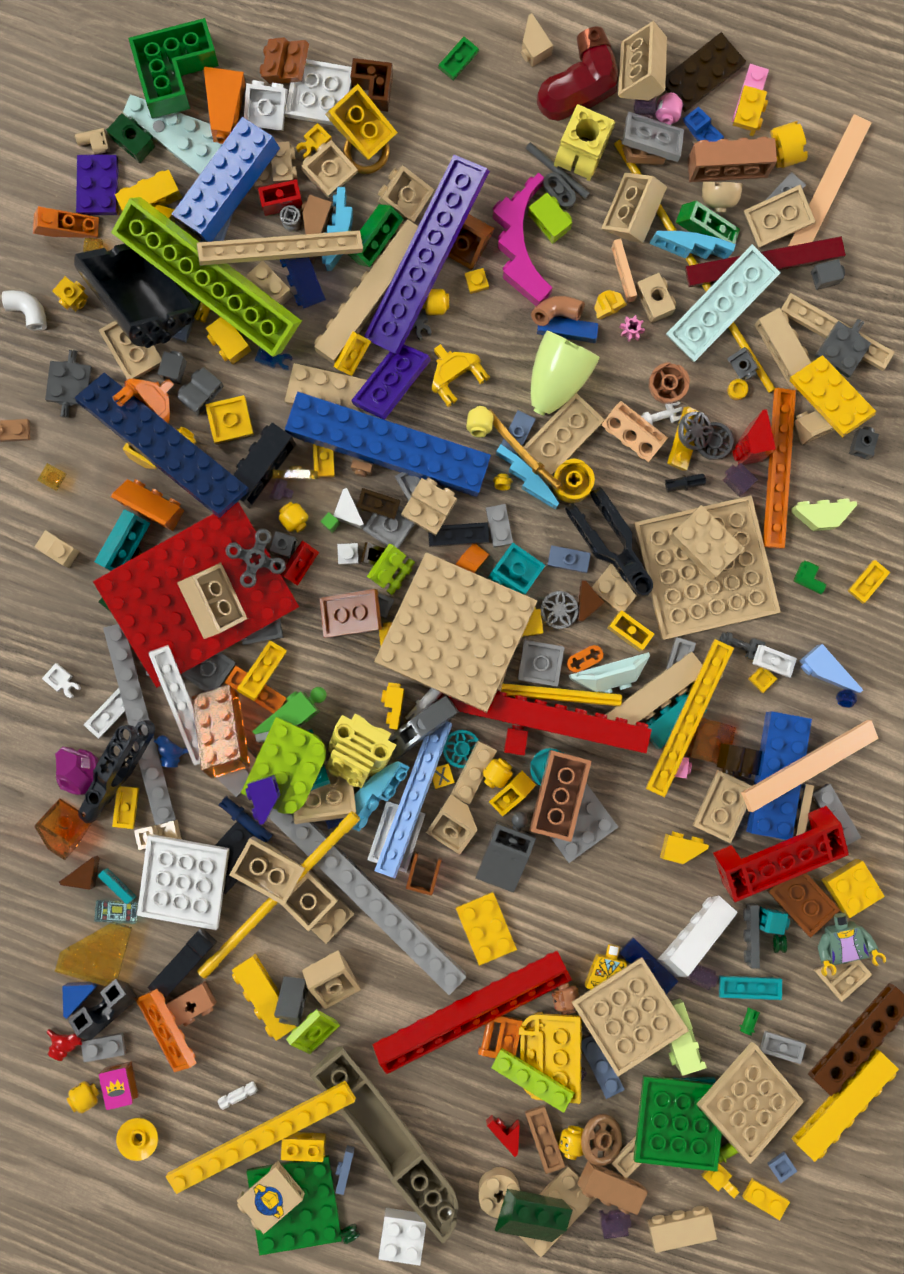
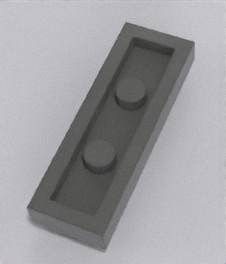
M746 903V908L743 910V918L747 924V929H744L743 932L744 941L747 942V950H744V962L751 969H760L759 905Z

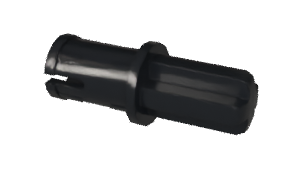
M704 474L687 477L682 475L680 478L665 480L667 493L682 489L687 491L688 488L706 484Z

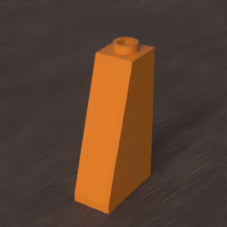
M204 67L213 142L223 144L238 123L246 87L244 72Z

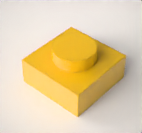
M484 268L464 273L470 294L489 289Z

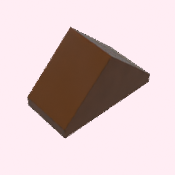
M583 580L580 582L577 623L584 621L605 603L587 581Z
M98 855L92 857L60 880V885L88 890L95 888L100 861Z

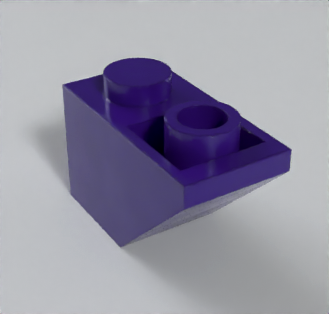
M275 775L247 784L246 794L249 801L252 800L254 808H252L255 821H259L260 825L267 821L281 795Z

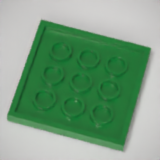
M643 1075L633 1157L634 1162L718 1171L722 1133L697 1105L715 1083Z
M329 1155L324 1156L323 1162L289 1161L280 1163L305 1194L303 1200L266 1233L263 1234L261 1230L255 1229L259 1256L341 1242L342 1237L339 1235L341 1226ZM272 1165L247 1169L249 1189L270 1171Z

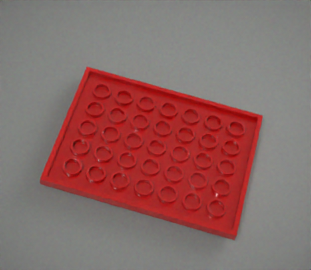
M239 501L222 517L219 518L213 513L93 581L156 688L161 686V683L149 656L150 651L169 645L179 672L182 674L299 607L281 574H274L267 567H261L257 570V580L253 587L245 588L241 585L240 577L246 571L247 564L243 559L229 558L226 555V547L228 544L235 542L244 549H252L256 543V531ZM231 547L230 552L235 555L238 550L236 547ZM265 548V554L267 555V557L271 558L268 551ZM252 553L253 557L250 561L259 564L261 555ZM222 563L247 619L219 634L204 639L177 582ZM250 576L245 577L244 580L246 583L252 582V578Z

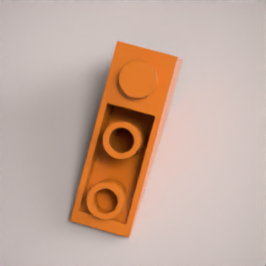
M38 206L34 213L33 234L50 237L97 238L99 217Z

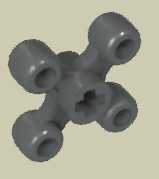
M259 529L256 532V543L252 549H244L235 542L228 544L226 547V555L229 558H240L247 564L246 571L240 577V583L245 588H251L256 584V572L261 567H267L274 574H281L285 570L286 565L283 559L269 558L265 554V546L271 541L272 537L267 529ZM261 533H265L267 535V539L265 541H262L259 538V535ZM231 547L237 548V554L234 555L230 552ZM252 553L261 555L259 564L250 561L253 557ZM275 562H279L281 564V568L279 570H276L273 565ZM246 576H250L252 578L251 583L245 582L244 579Z

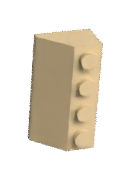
M654 21L621 41L618 96L620 98L649 101L665 91L667 36Z

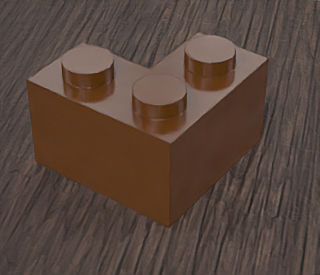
M353 58L350 76L352 88L358 84L363 90H369L368 97L380 111L388 112L393 80L392 63Z

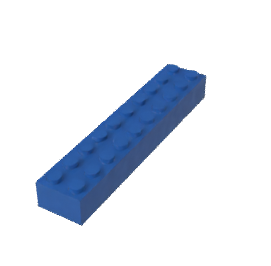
M298 391L285 427V432L293 438L394 471L407 473V475L416 476L419 479L423 478L426 480L430 478L437 482V485L477 497L480 492L491 457L490 454Z

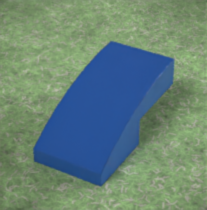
M697 107L683 118L685 125L697 141L708 140L709 142H716L724 139V136L711 124V118L701 108Z

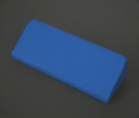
M554 317L547 325H538L537 334L544 335L548 330L565 339L596 343L598 323Z

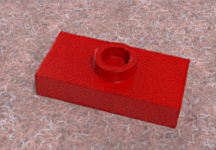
M301 541L281 575L298 586L319 552L306 542Z

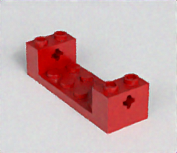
M824 806L808 813L812 830L741 859L732 845L713 852L722 884L733 901H740L848 856L849 852L842 824L831 810Z

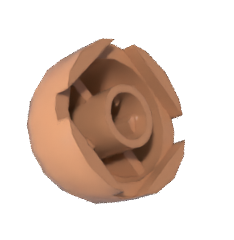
M671 362L660 364L653 370L649 378L650 393L656 401L662 404H673L680 401L689 389L690 378L687 371L681 365L671 364Z

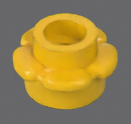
M498 474L497 477L493 478L494 487L498 490H509L511 483H513V480L507 474Z

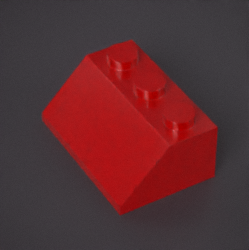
M767 409L762 410L748 425L735 445L733 457L735 461H738V466L762 462L776 450Z

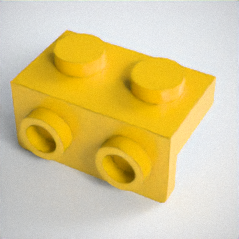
M744 85L732 126L750 130V136H753L756 130L759 131L763 122V118H760L761 112H765L768 100L765 99L767 91Z

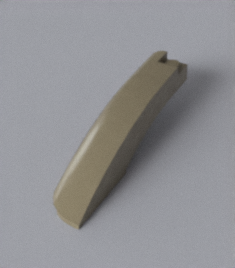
M342 1046L332 1049L322 1061L310 1070V1077L323 1092L343 1081L347 1082L356 1100L354 1103L338 1111L366 1145L389 1177L391 1183L443 1244L450 1237L457 1223L459 1208L453 1188L409 1128Z

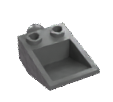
M516 812L512 816L513 827L496 821L475 879L514 893L536 840L534 834L521 830L528 823V817L525 813ZM501 830L507 833L505 837L499 836ZM524 838L526 841L524 844H519L518 839Z

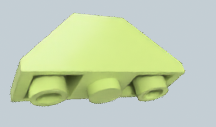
M839 499L837 503H830V500L817 501V504L803 501L798 502L796 506L791 508V512L813 531L833 530L839 527L857 506V501L850 502V499Z

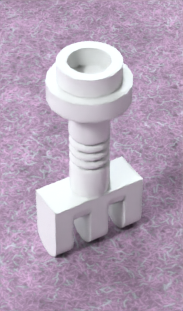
M680 401L673 404H666L667 410L652 415L649 412H645L641 417L651 425H653V422L670 418L671 423L680 421L681 415L677 416L676 414L682 412L683 409L682 407L674 409V406L680 404Z

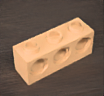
M622 401L613 408L602 423V426L608 433L616 436L623 445L630 447L641 459H645L647 462L653 458L668 439L667 436Z

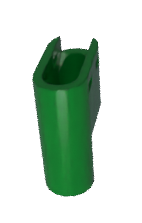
M805 560L801 562L793 582L818 594H822L827 585L815 579L819 566Z

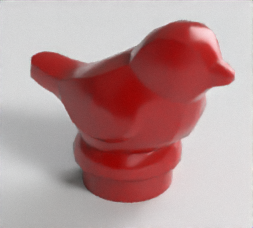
M51 1029L47 1030V1034L52 1041L47 1054L57 1061H63L64 1057H67L68 1052H72L76 1046L82 1045V1038L77 1037L76 1033L59 1035Z

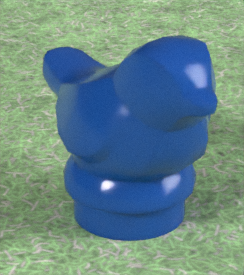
M161 735L154 740L158 745L159 754L162 756L161 766L178 767L179 757L189 753L187 748L177 746L165 735Z

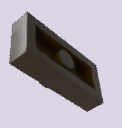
M362 488L356 508L395 520L401 500Z

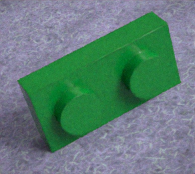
M463 36L441 61L438 69L454 81L478 54L479 48Z

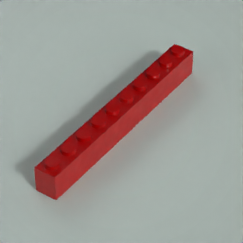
M501 691L496 692L487 713L449 696L457 710L462 713L647 754L652 729L648 728L646 723L636 722V725L627 724V719L616 717L615 721L607 719L608 715L595 713V716L587 715L586 710L575 708V712L568 711L567 706L555 704V707L546 706V701L535 699V702L532 703L527 701V697L515 695V698L507 697V693Z
M558 951L549 953L545 957L529 963L526 967L516 972H511L508 976L494 981L490 985L472 992L467 997L456 1000L453 1004L439 1009L433 1014L419 1019L408 1027L401 1028L396 1033L372 1044L379 1065L386 1074H389L571 981L572 979Z

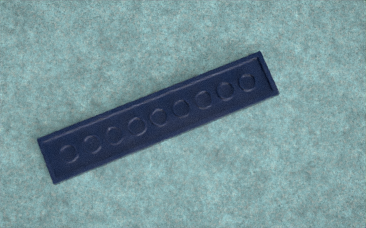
M106 373L101 374L75 396L78 404L217 517H222L249 492L245 484L135 396H132L122 407L116 403L119 400L114 401L112 397L123 387Z

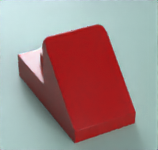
M491 1115L486 1120L487 1127L509 1152L516 1157L519 1145V1119L506 1130L507 1126L499 1117L496 1119Z

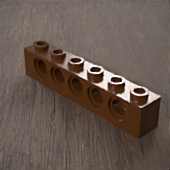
M889 983L810 1070L808 1075L830 1096L837 1094L842 1089L843 1083L855 1075L857 1067L870 1058V1053L874 1048L882 1045L884 1037L897 1028L899 1020L904 1017V993L895 985ZM893 1005L892 1013L887 1014V1007ZM879 1020V1027L873 1030V1023ZM862 1036H865V1037H866L865 1043L862 1044V1045H859V1043H858V1042H859V1039H860ZM852 1051V1057L849 1060H845V1054ZM834 1067H838V1073L832 1076L831 1070Z

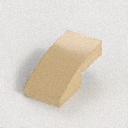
M178 820L134 830L139 850L146 849L147 836L149 834L182 840Z

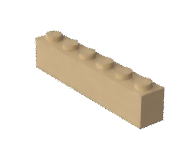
M689 652L680 661L675 662L669 669L664 670L622 701L621 706H616L605 714L608 715L607 719L615 721L616 717L628 720L627 724L636 725V722L643 718L648 720L656 714L654 712L659 706L661 708L666 707L672 702L671 697L676 694L680 696L688 690L686 686L695 682L702 667L701 662L693 652Z

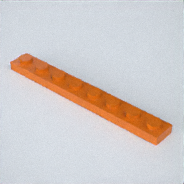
M784 388L774 389L771 429L776 450L769 455L763 536L764 547L785 549L796 390Z

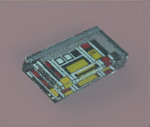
M97 900L94 921L136 924L138 902L125 904L122 901Z

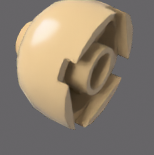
M703 182V200L707 206L714 208V212H726V208L734 207L740 200L742 193L741 183Z

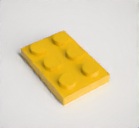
M494 892L455 907L479 966L517 950Z

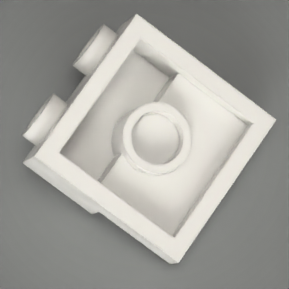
M252 80V84L246 83L244 118L259 128L284 131L288 89H285L283 84L272 83V87L264 86L262 81Z

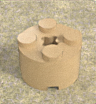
M502 1167L493 1168L483 1174L479 1181L478 1193L481 1209L491 1217H499L507 1189L520 1191L518 1180L510 1170ZM499 1190L503 1191V1193H500V1195L496 1194L499 1193Z

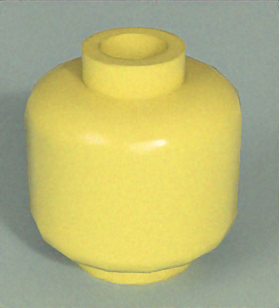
M477 406L469 411L466 427L472 436L481 438L492 431L493 413L484 406Z

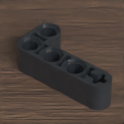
M204 928L199 929L147 988L150 991L158 989L166 998L216 944L217 940Z

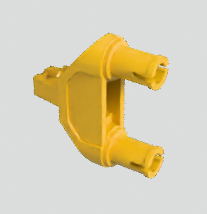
M441 344L434 348V352L439 359L436 360L437 368L432 383V391L440 395L447 407L452 406L451 403L454 404L458 400L449 389V383L465 372L471 371L480 385L484 383V380H489L490 376L480 364L481 359L478 355L463 352H446Z

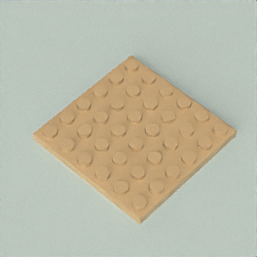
M752 495L704 506L745 548L712 580L669 538L698 508L633 523L644 569L653 581V589L650 594L662 640L781 613Z
M425 553L374 662L487 713L534 611L537 600L429 553Z

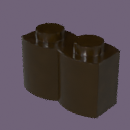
M721 743L717 767L723 769L722 773L734 775L735 771H737L739 776L751 778V774L758 775L762 751Z

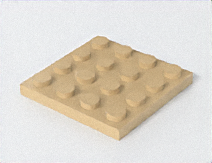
M642 957L572 1001L573 1006L617 1076H620L689 1031Z
M751 1042L701 1098L697 1105L744 1160L751 1164L804 1101L760 1048Z

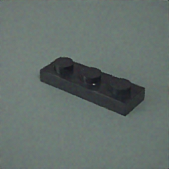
M488 522L442 525L436 536L428 532L429 547L489 543Z

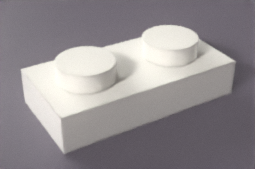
M758 645L752 664L791 678L797 658L769 647Z

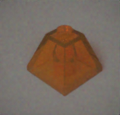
M59 798L34 827L47 849L66 860L78 846L92 823L87 824L82 821L78 816V810Z

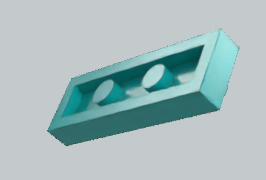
M719 975V997L782 1000V978Z

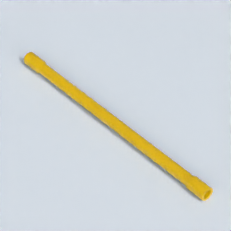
M351 811L339 823L338 827L301 864L305 869L298 882L360 821V817L355 812ZM268 898L218 951L203 963L197 970L198 974L206 979L278 902Z

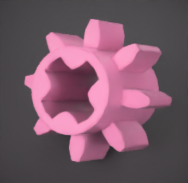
M636 315L631 319L625 317L626 324L621 323L619 327L624 329L621 337L626 336L628 342L633 338L638 341L640 338L638 333L643 334L645 331L644 328H641L644 321L636 319ZM629 326H630L631 328H634V327H635V328H636L635 331H634L633 329L629 330V329H628Z

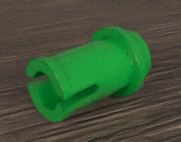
M748 1007L743 1023L739 1025L741 1027L740 1031L752 1036V1033H755L754 1027L760 1012Z

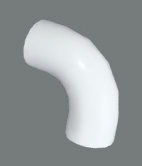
M10 290L2 292V303L5 311L23 312L26 317L27 329L41 331L47 328L43 305L36 297L25 291Z

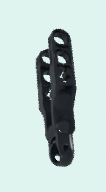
M598 487L596 490L591 491L590 495L624 546L623 552L618 556L607 549L597 532L592 530L585 520L586 516L584 513L581 514L574 503L566 506L565 511L595 557L613 564L621 578L629 585L636 596H648L653 589V581L632 550L631 529L605 491Z
M150 720L140 721L135 727L131 725L120 726L115 731L93 770V782L87 790L85 800L78 810L79 818L85 823L90 824L97 820L105 805L111 802L118 788L134 771L155 734V726ZM143 724L148 728L147 735H144L141 731ZM124 729L129 731L130 736L128 740L123 736ZM135 741L139 745L138 751L132 748ZM115 746H118L120 749L118 756L114 754Z

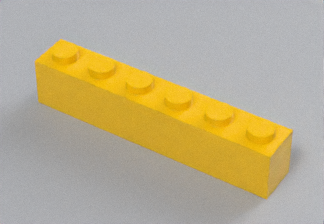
M874 1048L870 1053V1058L857 1067L855 1075L843 1083L842 1089L837 1094L829 1096L791 1138L814 1162L817 1159H821L826 1154V1149L840 1139L841 1133L845 1128L852 1126L855 1121L854 1118L868 1108V1103L873 1097L880 1095L883 1090L882 1087L896 1077V1072L899 1068L878 1049Z

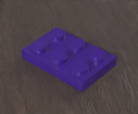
M77 155L76 213L83 215H118V201L115 196L118 193L117 155Z

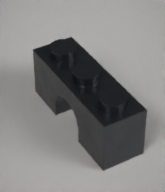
M115 979L100 992L104 998L102 1002L91 1008L83 1007L68 1020L77 1037L92 1040L138 999L129 983Z

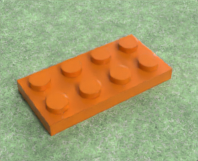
M158 989L139 996L136 1002L173 1071L177 1072L188 1069L197 1064L194 1059L195 1054L187 1046L185 1035L182 1030L178 1029L175 1023V1016L168 1010L163 994Z

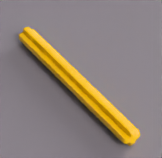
M503 684L501 692H505L507 696L513 697L519 695L534 699L621 706L622 704L621 694Z

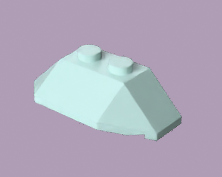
M648 652L570 674L569 678L592 692L612 693V688L618 686L620 690L632 687V682L637 681L650 654Z

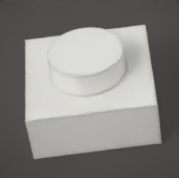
M358 543L337 544L339 565L359 564Z

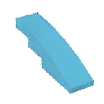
M657 231L650 241L651 245L685 259L690 253L707 259L710 254L726 259L732 254L736 245L716 237L683 231Z
M500 444L496 451V456L511 464L509 473L524 481L522 490L556 510L559 502L538 474L533 473V469L521 458Z

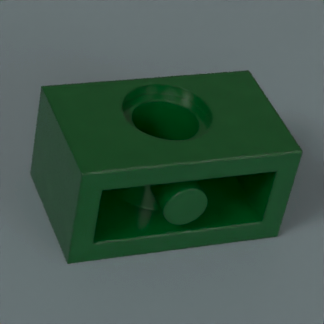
M121 113L106 131L117 145L138 163H141L156 147L152 140L153 136L148 130H141L138 127L139 124L131 116L127 118ZM131 135H136L135 138L128 139Z

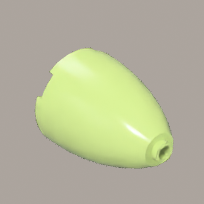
M547 330L540 343L532 370L531 404L535 407L533 411L544 416L545 413L551 414L567 403L585 384L600 357Z

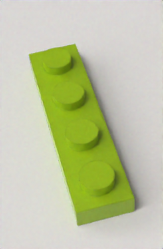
M503 1048L499 1051L491 1067L563 1113L575 1094L569 1088Z

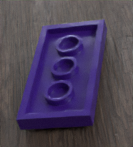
M405 344L399 355L389 352L351 400L353 405L385 420L431 361L429 355Z

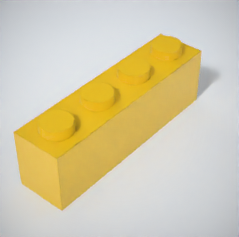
M256 953L232 969L234 981L238 985L241 984L244 989L243 995L248 1002H252L257 1018L264 1021L266 1024L265 1030L271 1038L274 1037L277 1041L297 1027L295 1025L279 1023V1018H275L274 1014L280 991Z

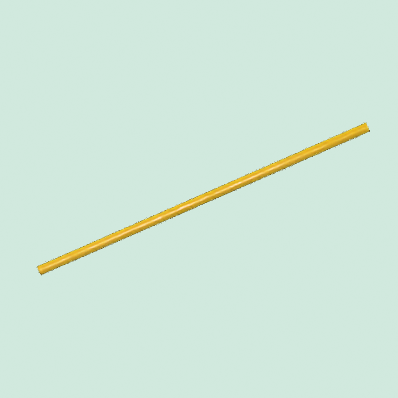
M616 141L614 145L631 173L642 175L635 163L626 162L622 141ZM660 204L656 213L668 231H677ZM690 253L686 258L689 266L698 264ZM711 284L702 285L705 292L711 287ZM733 322L728 327L740 348H748L760 367L756 371L768 393L774 391L776 388Z

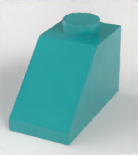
M760 906L759 929L767 933L784 935L785 930H788L790 925L788 914Z

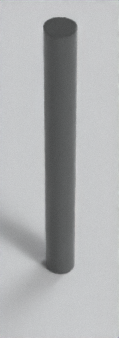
M531 142L527 145L526 149L552 172L558 173L584 199L590 195L589 191L559 166L555 167L554 162Z

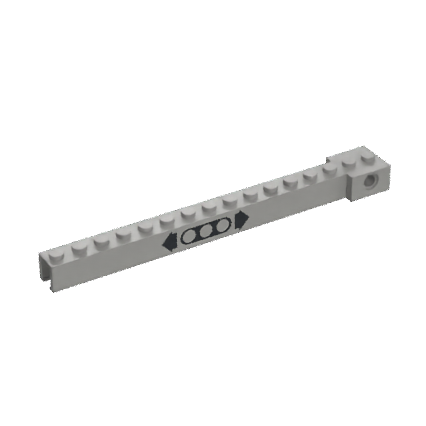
M235 739L207 769L235 797H239L257 759V755L241 739ZM273 809L269 815V818L308 857L327 838L313 822L295 824L293 813L282 814L277 812L278 810ZM336 844L316 863L448 995L466 978V972Z

